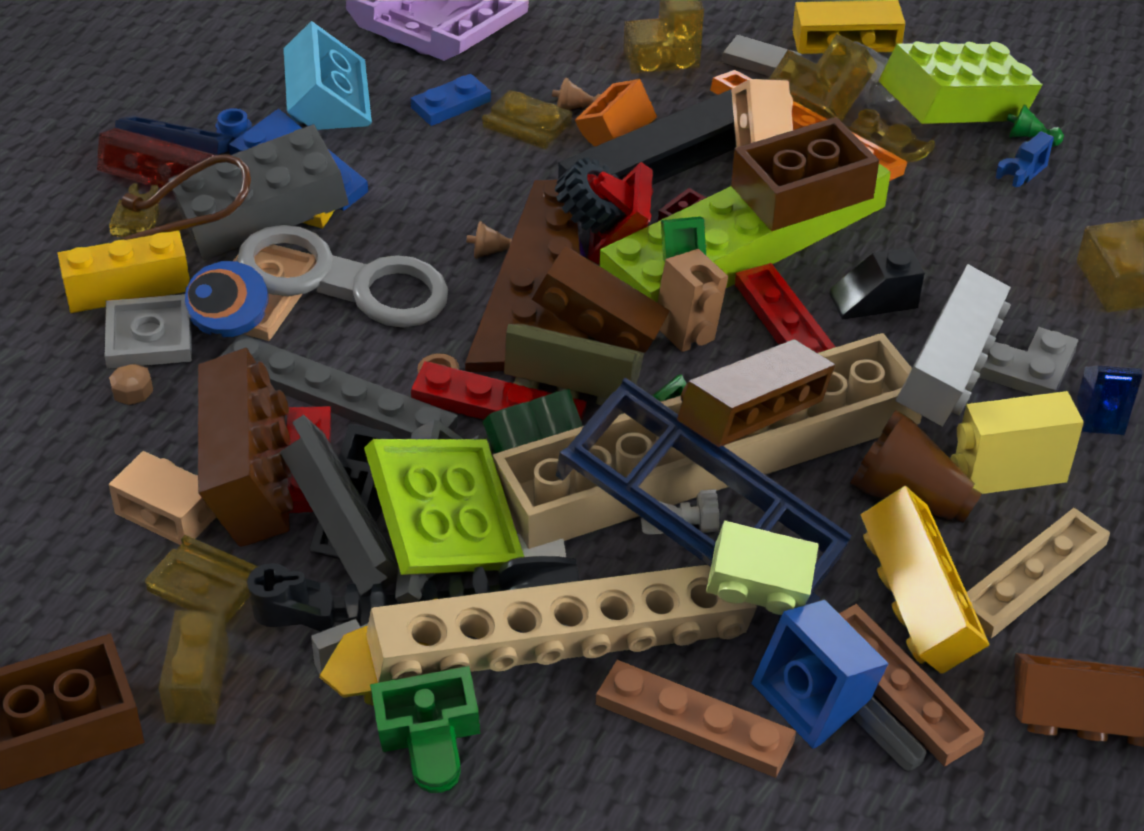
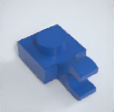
M1040 131L1029 142H1023L1015 158H1006L998 163L996 178L1001 179L1004 175L1010 174L1014 176L1012 186L1019 187L1023 185L1024 181L1028 183L1048 165L1054 137Z

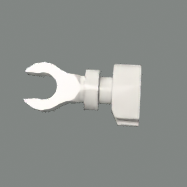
M716 489L700 490L697 494V506L690 507L689 502L680 503L679 508L660 502L691 525L699 524L701 532H719L720 513ZM641 518L643 533H663Z

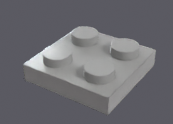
M185 294L106 301L105 361L107 369L130 364L144 366L191 362V319L185 305Z

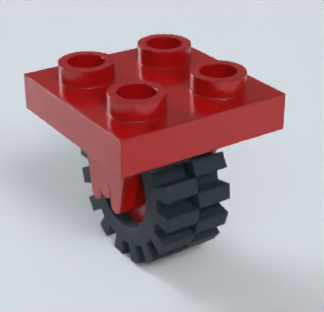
M583 158L582 160L579 159L556 182L555 192L559 193L556 197L558 202L565 204L562 207L565 214L570 212L573 215L571 220L574 223L580 221L582 229L587 231L590 228L588 258L600 265V249L646 228L650 223L652 217L650 209L653 194V170L642 162L625 178L620 180L615 173L613 175L609 173L610 168L605 164L600 167L598 160L593 159L590 161L589 158Z

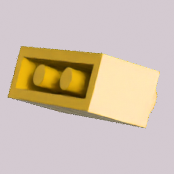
M898 0L795 2L792 31L798 53L893 52L896 44L903 43L905 20Z
M179 230L57 252L70 313L106 307V301L158 297L186 292V287L190 282L186 254Z

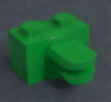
M470 666L370 684L382 752L408 748L414 780L419 788L424 791L442 793L454 787L458 783L461 773L456 738L480 734L479 712Z

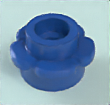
M237 108L226 109L220 112L215 125L217 133L232 135L234 140L252 128V123L247 119L246 112Z

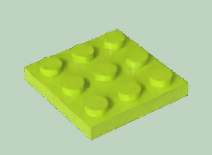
M373 439L364 448L401 575L474 571L475 567L482 566L484 571L499 570L505 562L524 557L487 439Z

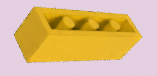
M905 485L860 514L867 529V532L863 534L864 540L871 552L878 557L881 566L877 568V572L884 585L894 595L896 601L891 604L892 609L899 621L908 629L910 637L906 639V643L914 658L921 664L927 662L938 672L945 673L990 646L928 505Z

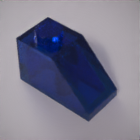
M1112 366L1085 367L1077 395L1079 414L1084 421L1082 432L1125 435L1143 376L1142 369Z

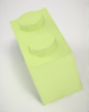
M724 521L715 543L706 592L718 595L722 600L730 603L747 602L764 606L768 611L778 615H782L784 611L804 606L811 594L819 544Z

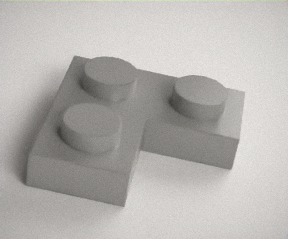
M1038 327L1027 352L1006 344L994 342L987 354L988 358L979 372V378L1032 395L1056 393L1075 353L1078 339L1060 332Z

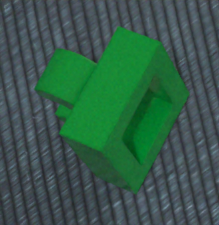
M703 217L661 220L664 262L667 258L699 249L706 255L705 223Z

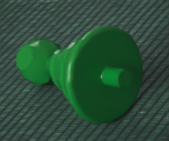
M1026 104L1023 105L1018 117L1009 113L1006 119L1014 123L1009 138H1031L1042 131L1054 137L1052 147L1059 146L1063 141L1064 134L1059 127L1047 129L1035 114L1028 109Z

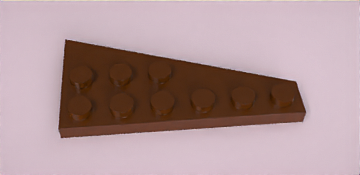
M534 180L465 361V371L467 372L504 371L508 324H525L588 339L586 333L531 300L565 245L580 254L578 224L571 220L573 215L570 212L565 214L562 209L565 204L558 202L556 197L559 194L555 192L558 180Z

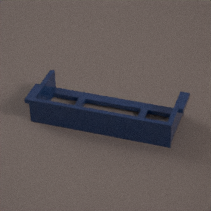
M627 378L623 379L619 388L609 396L590 418L570 445L559 452L556 477L563 481L573 469L711 567L716 542L639 488L671 447L675 448L765 512L754 528L770 532L779 521L804 540L819 544L818 549L823 552V555L815 564L811 594L805 605L820 600V597L814 593L840 559L852 537L851 534L726 447L716 446L679 422L676 412ZM621 412L659 437L626 478L589 452ZM779 615L780 617H779V619H778V621H777V623H776V625H775V627H774V629H773V632H775V629H776V627H777V625H778V623H779L780 618H781L782 615Z

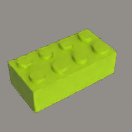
M916 41L914 44H896L878 80L921 124L1007 121L1009 113L1018 117L1024 104L1029 109L1043 85L1032 75L1033 72L1028 66L1017 62L1009 54L1010 50L998 42H991L990 44H976L973 42H966L965 44H951L948 42L925 44Z

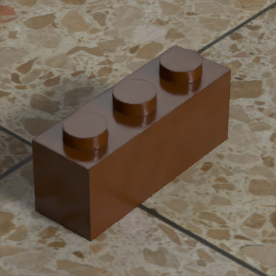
M566 245L531 299L598 342L643 352L644 354L654 341L670 312L664 306Z

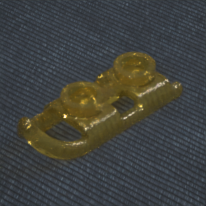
M872 109L861 110L858 113V119L850 127L845 125L851 132L908 162H915L925 158L935 148L934 140L925 142L917 139V135L911 133V129L904 124H893L890 126L886 123V120L880 118V114ZM873 132H876L884 137L881 141H878L870 136ZM910 144L917 148L918 151L903 153L901 149Z

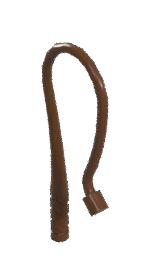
M229 154L215 155L188 168L146 201L141 197L126 193L121 201L122 206L128 210L140 212L141 210L153 207L164 196L191 176L217 163L236 165L241 170L243 178L240 192L235 200L225 209L213 214L161 225L121 238V240L151 236L161 232L180 231L215 222L231 215L242 204L249 193L251 183L249 167L242 159Z

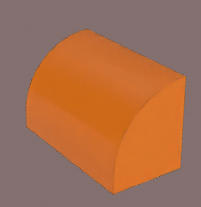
M641 79L613 83L575 119V122L582 135L596 147L652 123L657 118V115Z

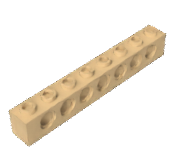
M709 565L373 607L370 611L366 636L377 682L381 683L470 666L471 672L488 669L505 671L517 665L531 663L549 665L566 658L581 656L597 658L609 652L624 650L641 652L653 646L673 643L683 646L692 644L697 640L716 637L732 639L742 633H746L757 605L747 602L730 603L722 600L718 595L707 593L706 589L711 567ZM466 636H472V637H475V638H477V639H471V638H468V637H466ZM418 642H424L431 646H424L419 644Z

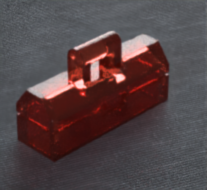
M113 128L99 134L97 170L162 188L169 183V178L180 175L188 168L215 155L123 129Z

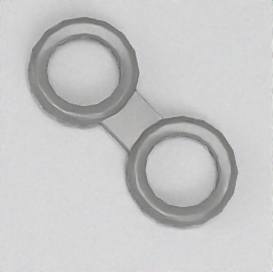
M289 225L265 227L251 234L242 243L237 257L238 262L253 267L263 277L268 294L294 296L306 294L317 288L318 293L356 302L357 307L370 319L386 326L407 328L423 325L436 318L447 304L448 287L443 276L430 264L414 257L399 255L381 257L368 264L332 255L329 245L316 233L302 227ZM289 243L306 248L314 255L316 265L309 272L301 276L284 278L264 272L256 265L254 258L265 247L272 244ZM407 274L423 281L429 287L432 295L425 303L418 307L397 309L379 303L372 296L369 287L376 279L384 275Z

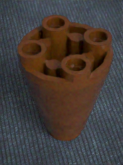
M897 410L894 411L877 442H874L861 462V466L850 482L851 485L861 492L880 499H885L906 485L928 505L933 516L949 521L955 518L961 523L965 522L982 495L981 492L973 488L975 483L912 419Z

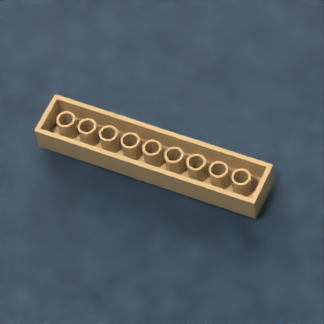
M884 333L819 352L818 354L836 364L822 402L723 446L766 475L880 437L882 430L895 410L906 415L916 424H920L922 415L895 401L912 367ZM681 396L662 401L661 403L679 414L682 404ZM624 413L615 419L589 452L626 478L659 437ZM584 426L493 454V460L516 532L521 535L528 549L560 539L566 541L639 516L574 469L563 481L556 477L559 452L570 445ZM671 447L639 486V488L656 500L670 505L696 498L700 490L716 489L717 491L729 487L673 447Z

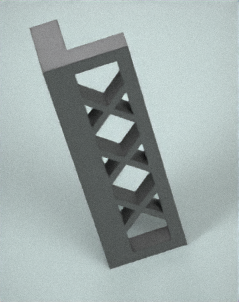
M302 415L292 422L301 438L280 451L351 580L356 584L360 596H371L373 584L381 583L384 590L397 581V559L325 434L305 415Z

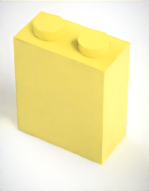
M1068 391L966 404L963 421L957 426L958 444L956 453L952 454L950 459L975 483L973 488L982 494L1066 483L1084 421Z

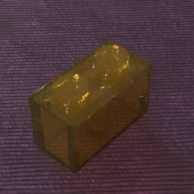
M175 610L159 684L166 723H216L229 651L223 611Z

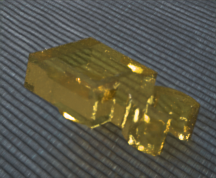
M133 183L129 187L128 192L146 201L158 192V186L152 185L148 193L139 194L138 184ZM119 200L109 223L111 236L126 237L154 228L159 217L158 204L160 201L149 209L134 212L124 208L121 204L122 200Z

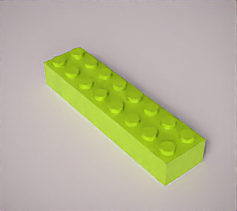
M879 164L873 199L775 231H771L732 186L662 220L698 216L704 218L706 256L728 275L726 288L735 284L737 272L769 263L775 264L884 208L891 172ZM661 220L600 249L601 268L652 300L658 301L665 264L663 261Z

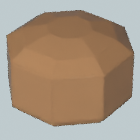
M137 364L121 366L109 377L115 401L131 405L145 401L153 392L152 380L146 367Z

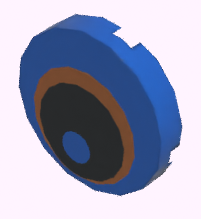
M220 261L205 266L192 277L185 293V305L191 322L204 333L212 335L211 332L222 334V337H235L252 330L265 316V309L269 300L268 290L263 277L253 267L238 261Z

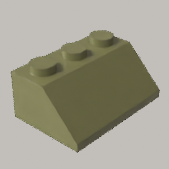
M508 324L504 374L515 376L514 384L528 388L539 389L541 382L556 386L555 392L570 389L574 399H579L581 392L597 396L596 404L603 405L609 396L619 388L624 378L637 385L644 353L530 325Z

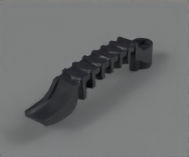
M530 556L515 558L505 562L498 571L499 585L489 586L483 566L475 567L472 580L473 588L464 589L459 575L451 576L448 591H437L434 581L429 580L424 584L422 597L416 602L579 581L578 566L575 558ZM268 563L256 567L251 571L247 579L254 618L259 624L266 627L304 625L322 632L354 619L358 621L360 626H363L369 622L371 608L409 603L399 602L395 599V595H385L381 583L373 584L371 596L359 597L356 584H348L345 597H333L329 582L319 583L306 579L303 572L289 571L283 565Z

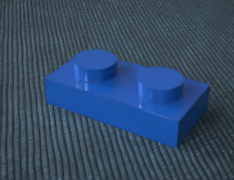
M468 74L411 97V109L430 126H433L491 102V90L472 74Z

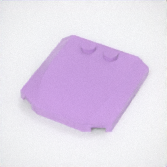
M346 0V10L359 27L386 37L390 42L401 43L411 47L420 54L431 55L445 61L462 53L528 12L529 0Z

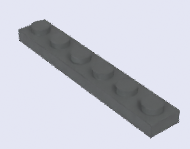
M244 334L239 335L221 355L223 356L246 347L256 362L261 361L265 365L270 377V383L276 391L281 390L284 395L315 407L331 406V413L373 429L389 431L394 437L399 439H411L412 431L433 419H437L453 432L458 427V415Z

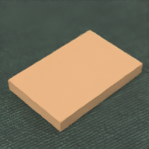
M274 244L261 249L254 258L256 265L264 272L284 278L301 276L309 272L316 265V259L313 254ZM268 294L269 300L265 309V316L257 326L244 334L270 341L302 294L294 296Z

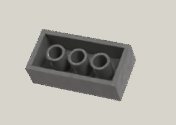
M315 125L295 130L289 134L233 154L232 156L242 159L249 167L251 183L248 195L231 215L215 222L190 227L188 230L202 259L205 260L240 247L251 234L265 227L278 225L295 226L313 219L315 215L323 212L326 214L349 205L341 172ZM217 163L179 184L172 191L183 219L213 214L225 209L235 200L241 190L242 172L234 164Z

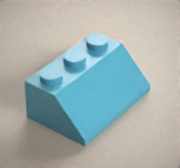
M311 21L283 48L287 112L296 122L304 123L307 126L314 124L317 130L369 126L372 123L365 59Z

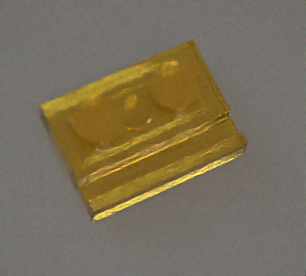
M509 90L491 107L489 115L484 114L482 116L484 128L546 150L551 140L554 141L572 123V111L532 98L521 92Z
M184 535L181 539L182 544L178 549H172L145 579L147 591L225 626L250 597L247 579L251 571L258 566Z

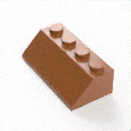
M1015 653V716L1021 723L1028 724L1027 731L1033 733L1057 735L1058 728L1078 730L1077 737L1093 741H1107L1108 734L1128 736L1127 743L1144 747V668Z

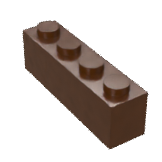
M793 339L690 380L681 393L682 404L677 420L716 446L721 447L822 402L836 364Z

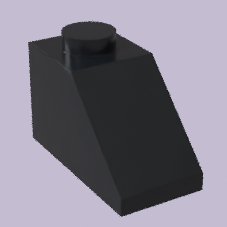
M911 247L874 252L830 288L829 294L842 320L916 309L919 307L925 272Z

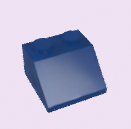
M822 600L783 612L751 684L813 749L823 744L871 700L889 663L826 600Z

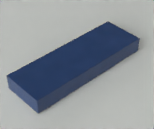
M134 115L115 121V134L217 155L230 151L229 143L234 141L232 135Z

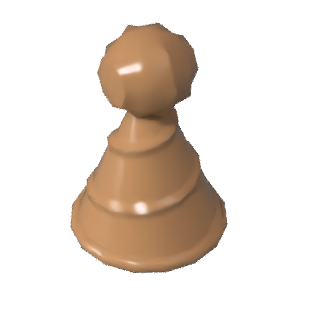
M569 78L563 80L560 91L553 90L552 97L558 98V112L588 107L601 95L590 96L582 88L573 84Z
M480 221L477 226L476 236L467 235L466 243L475 244L474 258L478 259L508 250L512 239L507 238Z

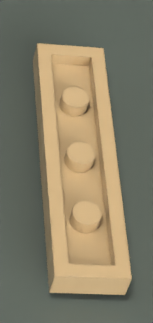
M1073 508L971 588L967 595L985 635L992 639L1107 545L1110 532Z

